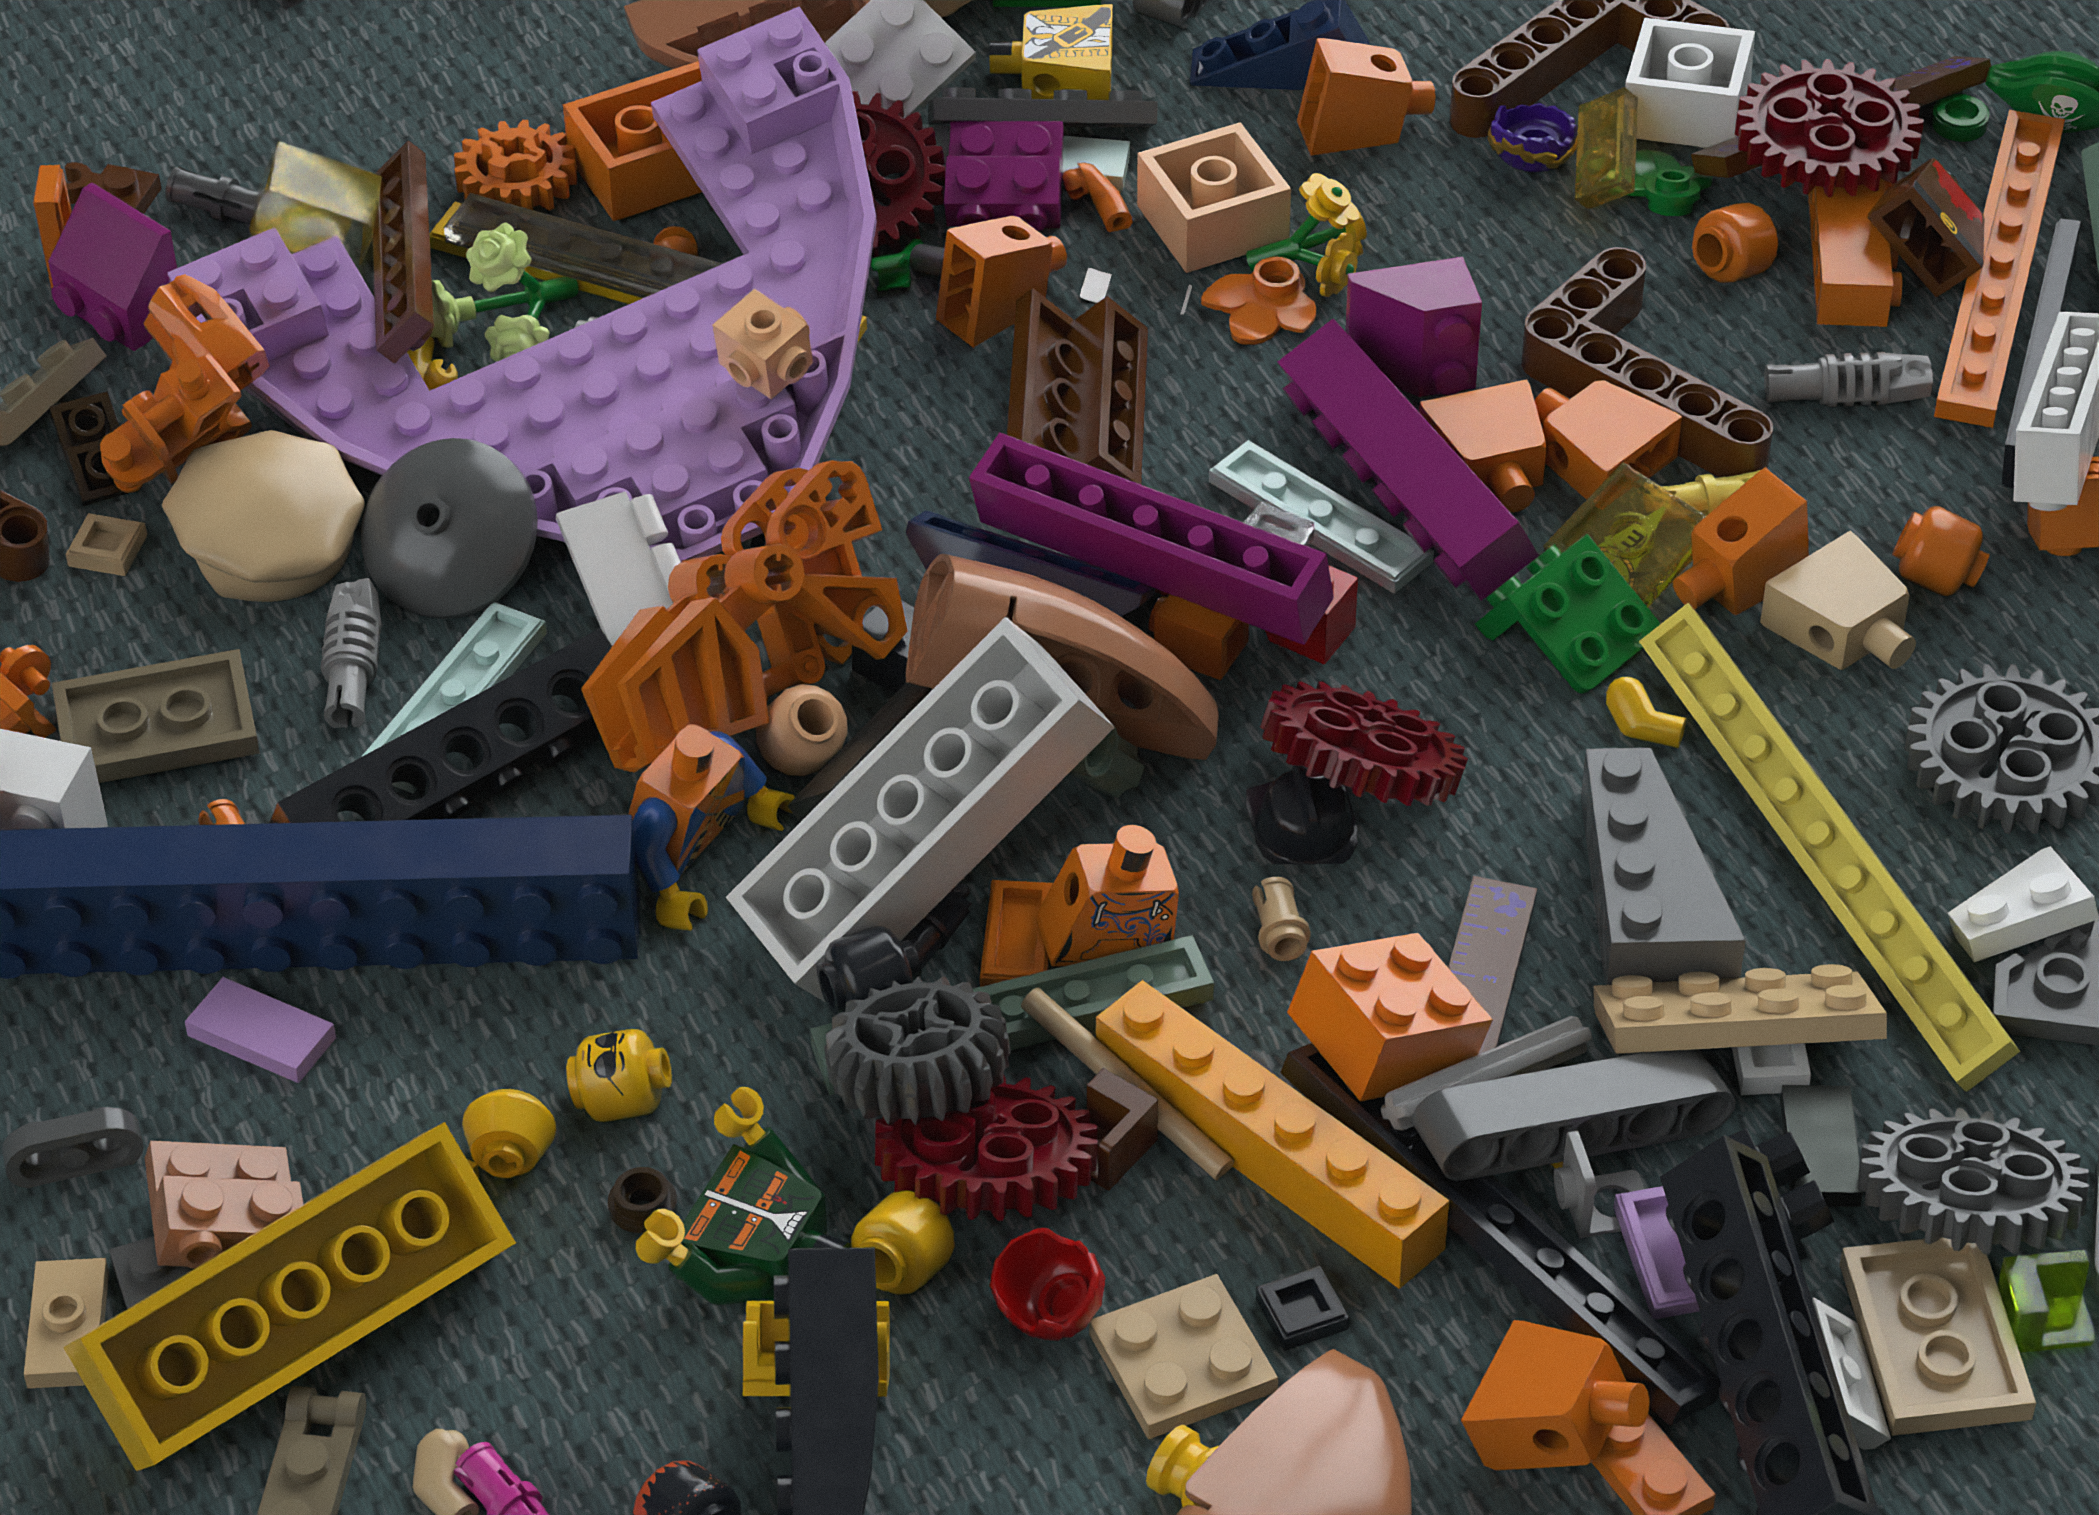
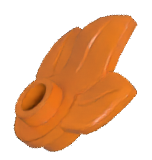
M1268 257L1259 261L1251 274L1225 275L1209 286L1201 297L1202 306L1231 314L1229 318L1230 334L1234 341L1243 345L1264 343L1273 338L1281 327L1288 331L1304 333L1316 318L1315 302L1305 294L1304 276L1300 273L1299 267L1295 262L1284 257Z

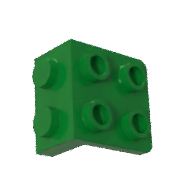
M1588 533L1563 553L1555 544L1526 567L1532 574V577L1522 584L1515 575L1486 598L1493 609L1475 623L1481 633L1493 641L1518 621L1570 686L1581 694L1592 690L1640 651L1643 647L1639 641L1660 625L1658 619Z

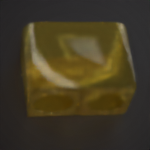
M278 141L260 182L249 226L252 236L276 227L289 251L296 253L338 235L343 244L354 219L363 222L359 265H361L374 238L382 176Z

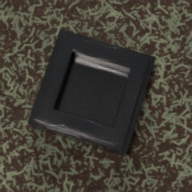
M1321 1266L1256 1287L1255 1299L1284 1351L1349 1329V1316Z

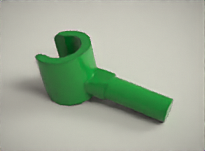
M912 239L901 253L872 259V270L878 271L879 275L878 292L911 286L910 254L916 245L924 244L921 239Z

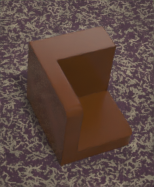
M1102 1068L1087 1084V1110L1090 1112V1124L1097 1125L1098 1140L1097 1169L1091 1172V1181L1110 1191L1158 1140V1099Z

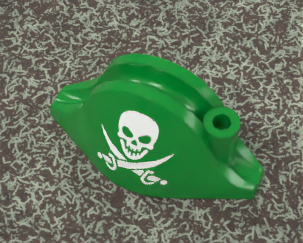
M2052 51L1989 67L1985 85L2015 111L2065 119L2063 133L2099 128V66L2093 61L2071 52Z

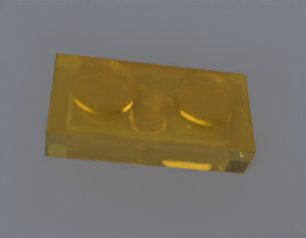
M1625 87L1579 105L1575 200L1587 209H1592L1635 192L1638 97Z

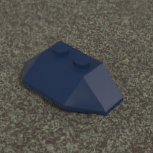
M924 511L909 520L905 532L926 570L940 554L991 564L1030 574L1065 587L1097 602L1120 617L1140 607L1154 596L1156 590L1153 587L1082 560L958 522L929 511Z

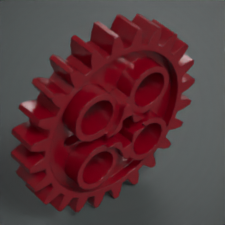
M1825 59L1822 68L1816 69L1807 60H1802L1800 71L1795 72L1789 66L1782 64L1779 69V77L1764 72L1761 74L1760 85L1748 84L1747 95L1740 96L1734 134L1739 136L1738 150L1748 151L1747 164L1757 165L1763 163L1761 176L1764 178L1778 173L1781 174V187L1786 188L1797 181L1803 183V194L1808 195L1815 186L1823 187L1827 197H1833L1835 189L1843 187L1850 196L1854 197L1857 195L1858 185L1863 184L1871 191L1877 192L1879 191L1880 179L1895 184L1899 171L1909 172L1911 170L1912 159H1918L1924 124V120L1919 118L1920 106L1919 104H1909L1910 92L1908 90L1894 92L1895 79L1888 78L1877 82L1875 80L1876 69L1874 68L1865 71L1863 74L1854 73V62H1848L1840 70L1834 69L1830 59Z
M853 91L861 140H864L862 145L877 220L871 255L873 258L880 257V246L887 244L896 253L901 252L900 236L903 234L912 239H920L918 221L928 224L935 222L932 205H943L944 203L943 188L941 187L945 185L946 168L943 166L945 164L942 146H937L934 128L923 129L921 114L918 111L904 118L903 101L897 100L888 109L883 108L881 93H876L869 105L861 104L858 91ZM893 173L904 174V176L898 179L884 178ZM875 198H876L879 202L885 204L886 207L880 205V204L875 200Z
M1302 681L1297 683L1296 688L1284 684L1280 692L1275 690L1272 692L1260 728L1264 729L1262 738L1273 742L1271 750L1281 754H1288L1287 764L1307 767L1306 775L1309 777L1324 776L1330 779L1329 786L1332 788L1345 785L1352 788L1355 796L1362 797L1365 792L1375 795L1382 803H1387L1388 799L1394 798L1406 806H1411L1413 799L1427 806L1432 805L1433 799L1446 802L1449 795H1456L1468 758L1463 756L1464 746L1453 743L1455 735L1438 731L1440 723L1437 721H1425L1419 718L1420 711L1418 710L1404 711L1397 708L1398 702L1394 699L1382 702L1376 700L1375 695L1371 691L1367 690L1361 695L1343 684L1341 688H1331L1326 683L1318 681L1316 689Z
M1003 1074V1083L990 1089V1099L984 1101L971 1100L969 1112L963 1113L956 1110L947 1112L943 1121H940L935 1116L922 1118L916 1126L911 1119L901 1118L890 1125L887 1124L884 1116L883 1119H876L874 1163L875 1166H881L882 1181H895L894 1192L909 1190L915 1192V1197L918 1199L929 1198L932 1201L940 1202L941 1215H947L956 1207L966 1208L968 1220H974L981 1210H990L993 1216L1000 1221L1004 1220L1006 1209L1015 1208L1023 1216L1031 1217L1033 1204L1037 1203L1045 1208L1054 1210L1057 1209V1196L1074 1200L1077 1197V1186L1090 1185L1091 1172L1097 1169V1125L1090 1124L1089 1110H1075L1076 1098L1073 1096L1055 1099L1056 1087L1052 1085L1037 1091L1032 1090L1031 1078L1027 1077L1015 1085L1006 1084V1078Z

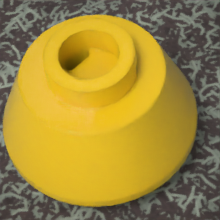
M499 1089L486 1093L471 1102L463 1115V1131L474 1162L478 1163L481 1169L499 1178H511L532 1170L551 1146L556 1134V1123L551 1112L536 1097L519 1090Z

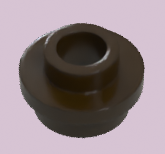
M637 1167L621 1174L608 1196V1210L613 1222L620 1228L633 1233H644L647 1231L644 1221L657 1209H667L674 1213L677 1211V1194L674 1186L661 1172L649 1167ZM643 1200L651 1202L645 1205H635L636 1202Z

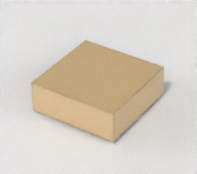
M88 513L66 552L68 566L126 576L147 537L145 523Z

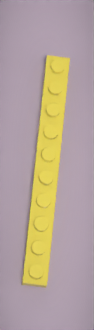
M1689 603L1685 604L1642 638L1639 643L1956 1083L1967 1092L2018 1054L2020 1050L1693 607Z

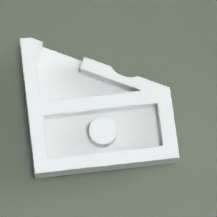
M2051 846L2041 849L1948 912L1952 932L1974 962L2099 919L2094 895Z

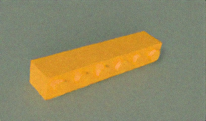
M1143 980L1096 1016V1038L1234 1160L1232 1167L1398 1289L1403 1287L1445 1250L1449 1200L1148 983Z

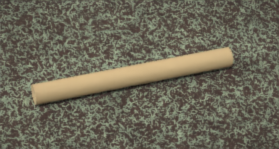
M1037 987L1027 994L1021 1003V1008L1096 1075L1104 1068L1157 1098L1158 1130L1213 1179L1218 1180L1232 1168L1234 1160L1044 991Z

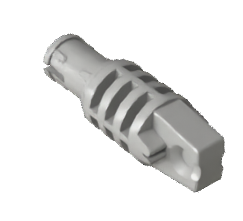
M1867 352L1859 353L1857 358H1853L1851 353H1845L1836 359L1834 354H1825L1824 357L1818 359V363L1799 365L1766 364L1764 372L1767 403L1788 400H1820V404L1827 405V407H1836L1838 402H1843L1844 407L1853 406L1854 402H1860L1861 406H1869L1871 401H1877V405H1886L1930 397L1933 385L1931 363L1929 357L1924 355L1876 352L1874 357H1870Z
M369 578L337 584L325 621L321 671L328 682V693L324 709V719L334 728L348 727L350 710L353 711V727H359L363 724L365 719L366 687L375 679L377 674L378 648L382 625L378 592Z

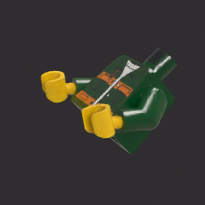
M739 1087L730 1096L733 1105L741 1111L743 1118L737 1116L733 1109L725 1103L716 1110L714 1115V1125L718 1132L731 1138L742 1136L746 1141L744 1147L732 1145L683 1222L674 1212L667 1209H657L644 1221L647 1231L636 1241V1252L642 1261L655 1264L667 1259L670 1262L669 1271L676 1276V1279L683 1281L709 1303L717 1306L759 1301L761 1298L774 1301V1276H787L788 1249L851 1248L850 1243L826 1235L825 1195L772 1128L766 1127L762 1129L757 1123L763 1115L764 1105L758 1093L749 1087Z

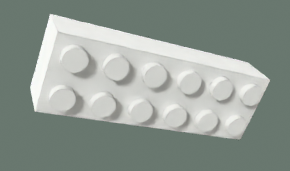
M1004 617L726 898L791 980L799 987L825 1002L818 982L817 965L824 962L825 951L832 941L874 926L890 929L901 941L1115 727L1041 644L1008 618Z

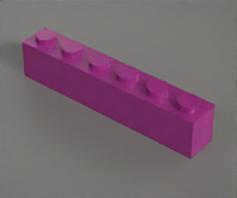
M1334 318L1277 361L1290 381L1282 389L1292 404L1303 416L1312 410L1318 417L1311 422L1318 433L1333 450L1340 444L1347 449L1341 456L1363 484L1372 477L1378 484L1371 489L1373 494L1393 518L1403 512L1408 520L1402 526L1424 553L1434 547L1440 555L1433 560L1455 589L1465 582L1482 601L1540 556L1519 521Z
M999 432L969 476L981 523L1305 645L1334 598L1327 553Z

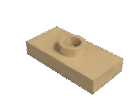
M106 1258L36 1261L24 1367V1378L27 1388L85 1385L63 1347L105 1323L109 1268Z

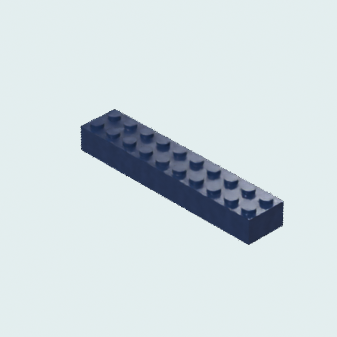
M632 815L0 830V978L11 979L22 974L59 973L68 977H80L88 972L123 971L132 975H147L154 971L192 970L197 973L211 974L221 969L258 968L266 972H279L288 967H325L341 971L353 966L391 965L399 969H410L419 964L452 963L464 967H478L485 963L524 962L528 965L541 966L552 961L589 960L597 964H609L618 959H638L641 900L635 859Z

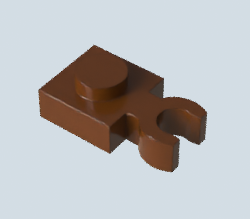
M70 162L65 165L67 181L72 182L66 183L70 204H75L82 189L92 182L144 214L161 190L159 174L107 164L102 173L99 174L92 172L87 165L82 163Z

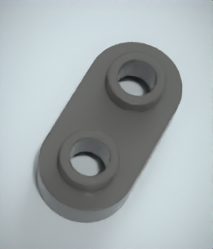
M100 1107L84 1113L27 1123L8 1135L2 1145V1155L8 1179L19 1187L31 1188L133 1165L142 1155L144 1145L139 1122L135 1115L120 1108Z

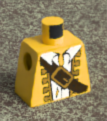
M1113 4L1029 11L1024 15L1023 41L990 40V74H1022V89L1032 90V99H1054V90L1075 89L1086 90L1087 100H1109L1112 72Z

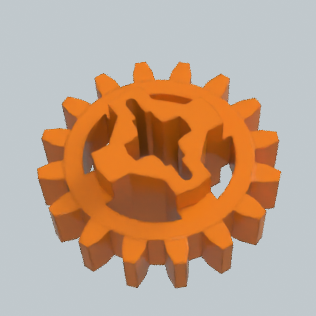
M522 120L517 128H509L505 121H500L498 123V131L490 132L482 127L477 130L478 141L464 139L462 141L463 152L454 154L457 192L464 193L465 203L473 205L480 202L481 209L491 212L495 208L502 209V215L509 217L513 214L514 210H522L527 217H531L534 212L533 207L538 205L547 210L554 209L553 197L567 199L570 196L569 185L577 184L574 145H567L566 134L563 132L551 136L550 125L546 123L539 126L536 130L529 127L528 120Z

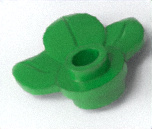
M1647 149L1631 153L1629 159L1630 168L1600 173V181L1612 190L1623 195L1648 198V208L1654 213L1665 216H1683L1691 213L1694 202L1700 198L1701 190L1711 187L1713 182V176L1699 175V173L1694 172L1693 166H1680L1673 156L1662 151Z

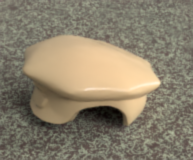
M274 430L194 449L189 454L176 482L162 503V508L174 529L180 546L187 554L195 558L202 574L215 592L226 598L258 602H274L297 598L315 591L330 581L347 560L352 548L354 531L365 506L364 498L356 488L338 450L333 445Z

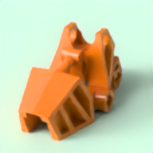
M831 460L817 463L809 471L802 468H793L772 473L760 484L724 526L721 535V545L724 554L683 560L674 567L669 575L668 590L673 604L667 609L664 606L640 609L581 688L614 768L634 773L649 767L687 725H698L709 732L720 731L733 736L769 723L768 697L790 686L818 682L825 672L824 658L837 664H843L852 654L853 645L864 650L876 660L884 659L908 632L897 578L862 576L855 555L853 542L882 531L866 476L853 461ZM840 477L843 483L839 486L838 492L842 498L826 501L825 497L833 488L829 478ZM795 485L789 493L784 488ZM749 522L755 523L761 528L765 536V546L743 549L740 538L746 524ZM872 605L881 608L888 618V632L880 641L873 639L863 629V616ZM756 620L771 664V668L762 672L759 648L745 632ZM823 634L835 636L844 640V642L838 647L832 646L825 640Z

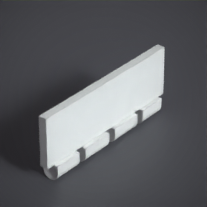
M626 491L556 513V521L601 630L612 646L640 609L664 606L667 609L673 604L668 590L669 575L674 567L680 563V559L673 543H664L652 547L650 550L649 545L658 543L669 535L653 495H642L630 501Z

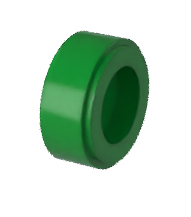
M1952 94L1939 99L1935 103L1931 123L1933 129L1946 139L1959 142L1972 141L1986 133L1990 113L1988 107L1981 100L1966 94Z

